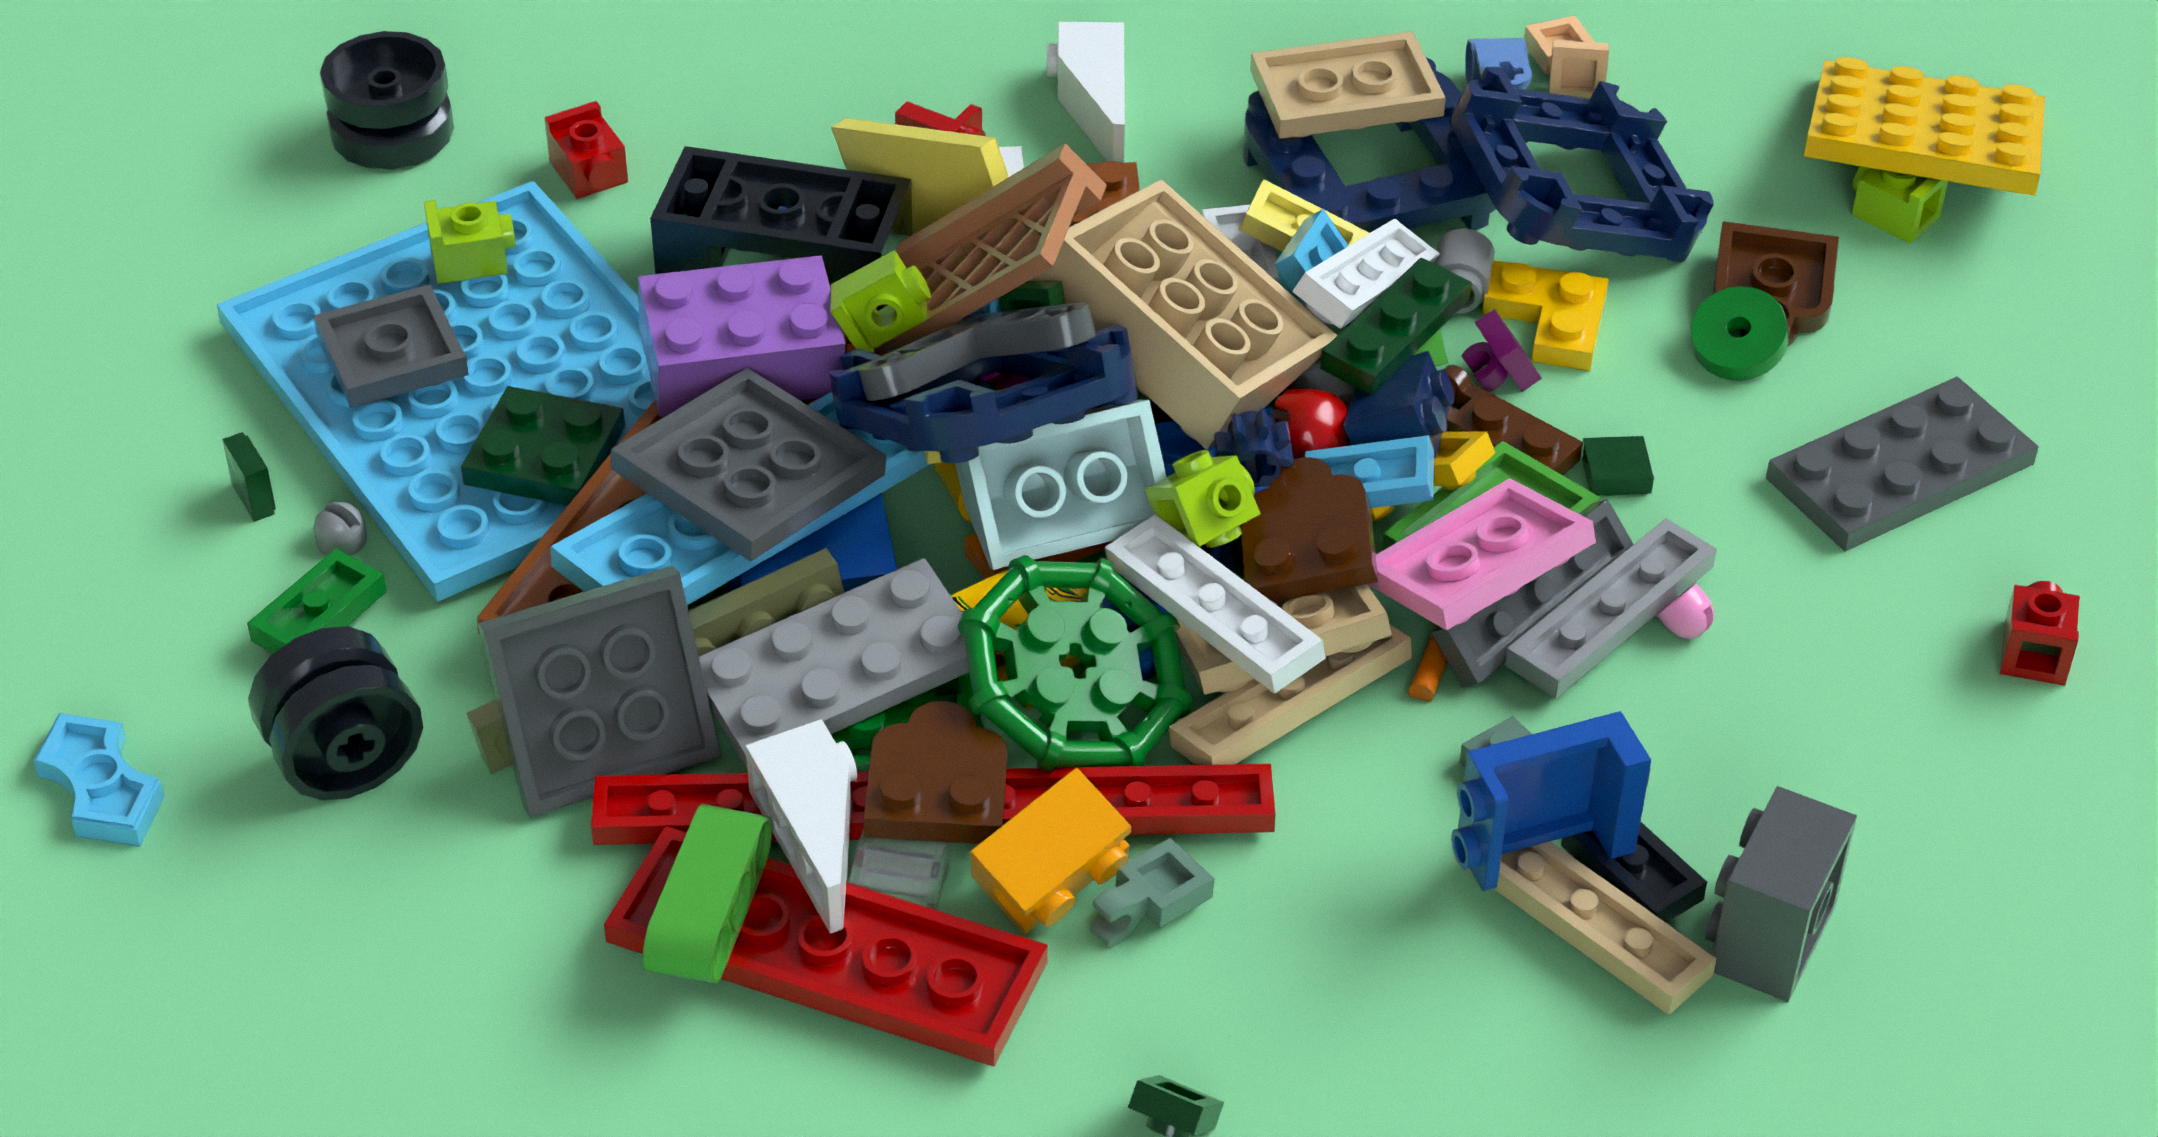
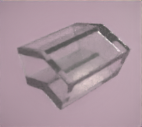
M863 830L857 843L849 883L938 910L942 887L949 872L950 842L864 837Z

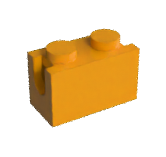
M1076 767L971 850V877L1025 936L1040 923L1045 927H1049L1062 919L1076 902L1074 896L1093 880L1098 885H1101L1117 874L1118 869L1125 865L1129 859L1127 853L1129 852L1130 845L1124 838L1131 833V825Z

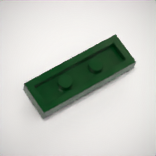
M1420 257L1322 350L1320 369L1372 395L1469 301L1472 282Z

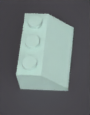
M1133 400L1125 404L1109 405L1085 411V417L1079 421L1068 424H1046L1033 429V436L1021 442L1011 444L996 442L978 447V457L970 461L955 463L964 505L991 570L1007 567L1011 560L1023 555L1036 560L1114 541L1154 515L1144 489L1167 477L1150 400Z

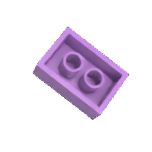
M822 255L638 276L639 330L659 417L669 415L747 367L798 400L821 398L832 392L829 372L842 370L840 356L845 354V341L840 325L830 312L831 289Z

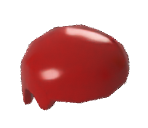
M1287 389L1276 400L1275 406L1279 410L1289 413L1288 427L1294 459L1305 457L1306 451L1351 446L1343 427L1348 407L1335 394L1315 389Z

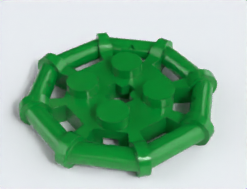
M1027 555L1013 559L1009 563L1008 572L974 608L966 609L961 613L958 623V630L965 637L973 695L968 700V704L975 715H985L1037 760L1038 769L1049 773L1054 768L1143 766L1144 757L1169 730V726L1174 724L1178 718L1187 716L1191 709L1192 696L1185 691L1176 637L1180 624L1175 616L1172 614L1165 615L1113 570V562L1103 558H1099L1097 563L1034 561ZM1045 588L1085 589L1080 602L1050 601ZM1104 597L1136 623L1139 628L1130 633L1127 631V624L1122 615L1115 610L1101 608L1100 605ZM1019 599L1020 604L1029 615L1015 630L1000 622L999 619ZM1152 647L1158 684L1142 680L1138 653L1144 652ZM993 650L1003 652L1005 655L1007 681L1002 682L997 679ZM1067 655L1080 659L1086 666L1082 679L1074 678L1072 669L1062 667L1059 660L1065 659ZM1017 701L1024 708L1030 703L1042 713L1038 720L1047 727L1045 732L1012 703ZM1130 703L1148 712L1131 732L1127 731L1117 718ZM1066 732L1098 733L1100 741H1066Z

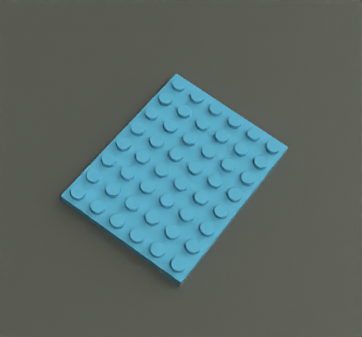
M534 181L477 202L482 203L496 200L499 215L511 214L516 248L505 250L508 274L437 284L426 222L216 304L220 323L437 602L517 568L567 507V505L463 484L461 465L507 386L623 408L625 428L615 446L620 443L655 400L639 330L638 296ZM430 284L466 355L469 375L449 380L439 385L424 387L388 397L381 401L350 408L316 334L313 315Z

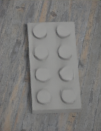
M925 558L920 559L699 656L710 709L747 768L746 745L820 719H822L830 734H833L968 673L969 666L965 637L958 630V623L962 612Z

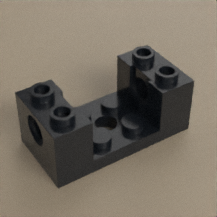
M684 146L650 217L655 274L722 267L730 248L743 252L750 251L790 258L822 255L831 289V284L894 250L896 251L900 242L913 235L911 179ZM780 206L791 207L789 209L777 210ZM879 305L876 307V310L879 311L888 305Z

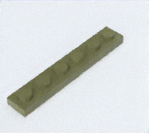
M827 548L689 610L698 656L843 594L844 589L838 564ZM497 699L467 712L466 714L481 757L491 774L512 765Z

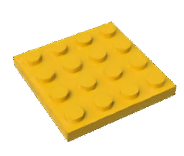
M1840 57L1835 62L1824 60L1803 157L2036 196L2041 171L2045 96L2036 95L2033 89L2021 85H2005L2002 89L1980 86L1977 80L1967 76L1952 75L1948 76L1946 80L1925 77L1922 71L1906 66H1896L1891 68V71L1868 67L1867 62L1852 57Z

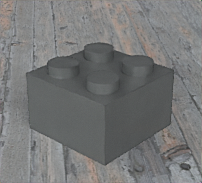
M1779 786L1776 787L1764 811L1757 808L1751 810L1739 841V847L1744 848L1740 858L1730 854L1727 856L1715 885L1714 894L1724 897V901L1719 900L1705 934L1706 940L1715 943L1712 955L1717 958L1714 969L1715 974L1784 1001H1790L1836 907L1857 815Z

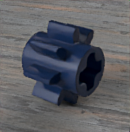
M1265 409L1247 411L1239 415L1234 413L1231 415L1232 421L1229 423L1227 432L1221 431L1214 434L1218 457L1237 455L1240 464L1249 472L1254 487L1269 485L1279 476L1281 466L1289 467L1294 465L1288 423L1282 421L1274 424L1272 419L1266 415Z

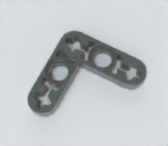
M1086 302L986 313L956 322L860 366L858 372L866 399L868 401L883 400L914 390L981 358L1059 350L1095 337L1096 330L1088 303Z

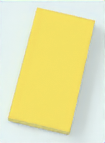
M844 118L831 127L846 170L911 179L913 235L1009 177L995 137Z

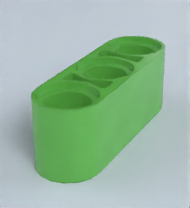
M701 804L697 808L647 928L643 949V965L645 970L717 984L720 981L768 860L772 840V820L769 816Z

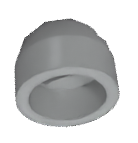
M347 502L330 503L315 518L314 533L317 547L325 555L331 553L335 548L348 555H353L360 551L367 542L365 521L360 511Z

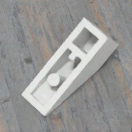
M1058 22V44H1047V77H1058L1059 102L1105 160L1119 163L1124 162V22Z
M820 719L746 745L749 792L762 815L771 818L774 836L831 934L842 930L844 924L851 823L850 782L857 779V769L848 745L844 741L836 743L824 722Z

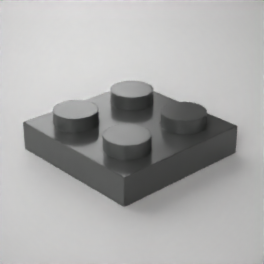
M430 284L313 315L316 334L350 408L381 401L388 397L424 387L439 385L443 382L469 375L466 355Z

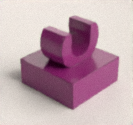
M1495 309L1474 322L1487 342L1471 345L1463 352L1461 357L1473 373L1478 371L1473 376L1484 390L1491 392L1499 388L1506 380L1508 373L1522 392L1542 379L1517 339Z

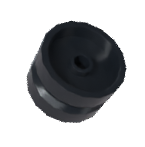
M375 32L359 35L339 44L325 57L320 70V77L328 109L327 119L334 149L347 161L366 168H401L416 165L435 156L449 143L454 123L451 103L447 94L446 65L441 50L428 39L408 32Z
M349 626L321 628L291 640L273 653L254 676L248 697L252 720L263 740L272 748L274 760L285 780L301 795L319 800L351 798L377 788L399 772L416 751L424 728L420 707L409 688L398 677L397 668L385 648L371 633Z

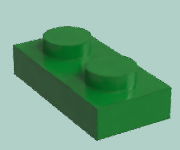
M335 548L247 622L250 639L255 644L275 653L294 638L315 630L330 627H347L387 592L384 574Z

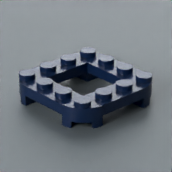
M1427 57L1426 59L1446 97L1444 116L1420 119L1415 122H1397L1395 124L1401 132L1414 130L1438 165L1385 178H1376L1372 181L1345 186L1312 135L1314 134L1307 137L1280 139L1259 91L1253 92L1248 98L1243 157L1247 167L1259 165L1270 183L1369 233L1394 218L1407 229L1460 217L1468 229L1476 231L1489 225L1490 213L1496 209L1449 122L1462 94L1448 77L1436 71L1435 62Z
M1485 67L1480 79L1471 81L1466 85L1449 122L1497 211L1509 222L1507 232L1512 238L1528 245L1537 244L1541 240L1554 245L1567 246L1578 251L1593 249L1617 252L1629 257L1643 255L1666 258L1674 262L1686 261L1707 223V218L1714 206V202L1709 191L1687 189L1658 141L1667 123V120L1659 110L1653 108L1649 113L1640 112L1633 106L1619 100L1616 95L1620 89L1618 85L1599 81L1590 99L1515 89L1503 67ZM1530 141L1553 144L1567 150L1583 148L1601 151L1629 201L1573 194L1561 172L1540 170L1526 143Z
M985 308L976 310L962 320L985 314ZM1118 324L1096 331L1095 337L1085 342L1059 350L981 358L914 390L883 400L868 401L866 399L858 372L860 366L881 357L880 355L855 349L840 356L842 370L829 372L836 416L841 427L870 433L877 440H891L905 445L909 451H939L941 461L950 464L975 459L979 456L978 447L996 442L1001 444L1021 442L1031 438L1035 428L1049 423H1073L1083 419L1087 409L1101 404H1125L1138 397L1127 329ZM996 372L1001 374L1015 373L1029 377L1027 382L996 393L994 390L979 386L981 384V377Z

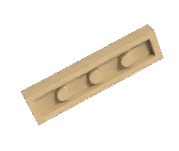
M1390 624L1392 636L1373 641L1368 648L1358 652H1338L1326 656V659L1275 694L1256 679L1250 680L1243 688L1224 693L1170 725L1171 747L1195 765L1237 764L1412 658L1411 637Z
M1551 841L1501 855L1497 888H1493L1666 1014L1670 1015L1713 977L1717 958Z

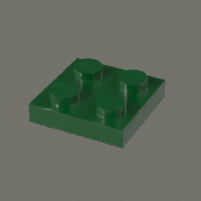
M507 386L461 465L463 484L568 506L611 454V449L615 447L625 428L624 409Z

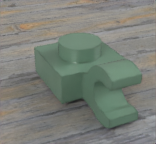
M1169 838L1128 861L1118 869L1116 888L1104 891L1093 900V907L1104 917L1091 924L1090 930L1107 947H1112L1124 941L1146 915L1161 928L1213 897L1215 878Z

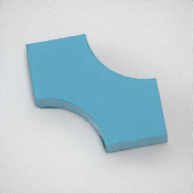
M59 713L33 761L37 776L62 785L74 796L75 803L71 822L76 837L140 847L165 797L161 781L157 777L135 770L122 758V748L126 737L121 722Z

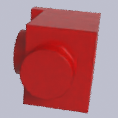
M597 101L544 117L549 162L576 199L628 183L625 146L602 117L601 106Z
M2037 581L2028 587L2014 584L2005 618L2000 674L2065 686L2079 639L2077 627L2080 596L2064 593L2061 587L2049 581ZM2022 641L2055 646V655L2020 650Z

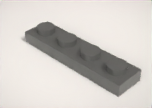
M1608 499L1592 503L1579 513L1593 521L1596 538L1595 544L1574 555L1565 564L1554 567L1523 585L1517 592L1501 598L1472 615L1468 621L1455 625L1449 630L1438 626L1431 632L1462 687L1479 684L1506 662L1507 648L1634 545Z

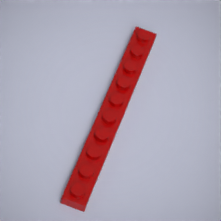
M1271 764L1077 767L1131 825V833L1129 835L1265 833L1275 831L1276 812ZM1076 767L1054 768L1051 773L1038 768H1007L1003 825ZM857 771V779L850 782L851 823L849 840H890L864 837V813L869 771ZM748 773L595 776L591 833L593 845L654 844L665 826L687 832L693 816L701 804L762 815L749 792ZM772 832L771 842H778Z

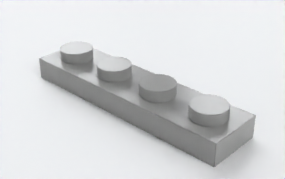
M1667 518L1664 519L1507 648L1505 666L1557 699L1712 569L1717 549Z

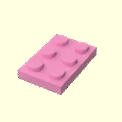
M1509 478L1376 554L1378 582L1367 585L1443 629L1449 630L1455 625L1468 621L1472 615L1501 598L1517 592L1523 585L1552 568L1565 564L1571 557L1595 544L1596 538L1593 521Z

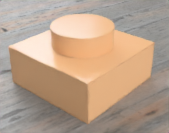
M1576 16L1525 26L1524 39L1527 49L1545 74H1550L1553 40L1594 42Z
M1553 40L1548 93L1590 99L1599 81L1606 82L1609 44Z

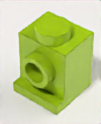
M1860 166L1852 183V188L1856 191L1852 215L1908 243H1912L1941 216L1948 181Z
M435 200L424 201L437 284L508 274L505 250L516 248L511 214L499 215L496 200L482 203H463L458 206L437 209Z
M894 250L831 284L830 312L855 349L874 353V348L927 320L926 300L931 298V293L917 267L912 265L906 268ZM879 305H888L879 311L876 310V307Z

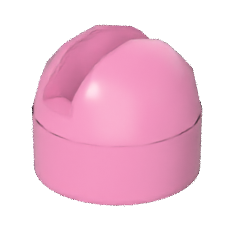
M1695 583L1656 616L1669 631L1678 637L1690 640L1701 636L1704 631L1710 628L1714 621V608L1709 597Z

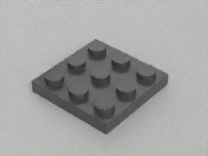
M748 367L611 449V469L750 562L884 476L886 467V455Z
M673 566L478 623L523 808L530 817L592 798L595 776L665 775L721 757L681 576Z

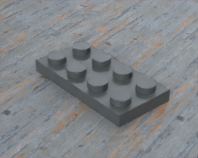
M1957 376L1770 459L1766 479L1843 551H1848L2034 465L2039 446Z

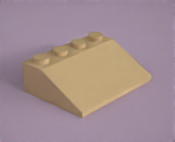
M1162 179L1069 227L1054 266L1031 279L1032 281H1062L1065 303H1088L1096 331L1116 324L1125 327L1128 333L1129 345L1131 346L1137 390L1157 404L1180 425L1185 434L1195 439L1206 450L1215 445V432H1227L1229 423L1232 421V414L1236 413L1239 415L1247 411H1259L1266 407L1322 356V350L1338 336Z

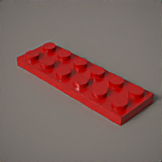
M668 826L664 827L604 923L607 943L643 954L644 941L650 919L687 832ZM768 858L721 979L995 1067L1048 963V945L846 882L843 929L830 934L793 867L790 864Z

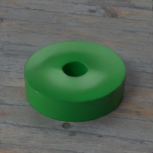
M1739 286L1720 290L1706 298L1693 315L1691 321L1693 351L1699 363L1707 371L1718 377L1728 380H1748L1759 377L1773 369L1786 352L1789 338L1785 312L1774 297L1760 289ZM1738 329H1744L1749 332L1743 337H1733L1730 335Z

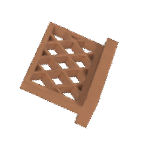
M1065 143L900 242L896 253L906 268L912 265L916 266L929 287L931 298L926 300L927 320L874 348V354L883 356L952 325L1053 267L1073 217L1101 201L1107 184Z

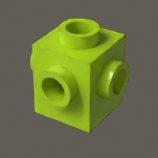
M1208 450L1195 452L1173 463L1174 474L1144 489L1154 514L1198 547L1205 544L1206 548H1213L1238 538L1242 534L1239 525L1261 514L1254 499L1255 487L1249 472L1240 464L1237 455L1211 457Z

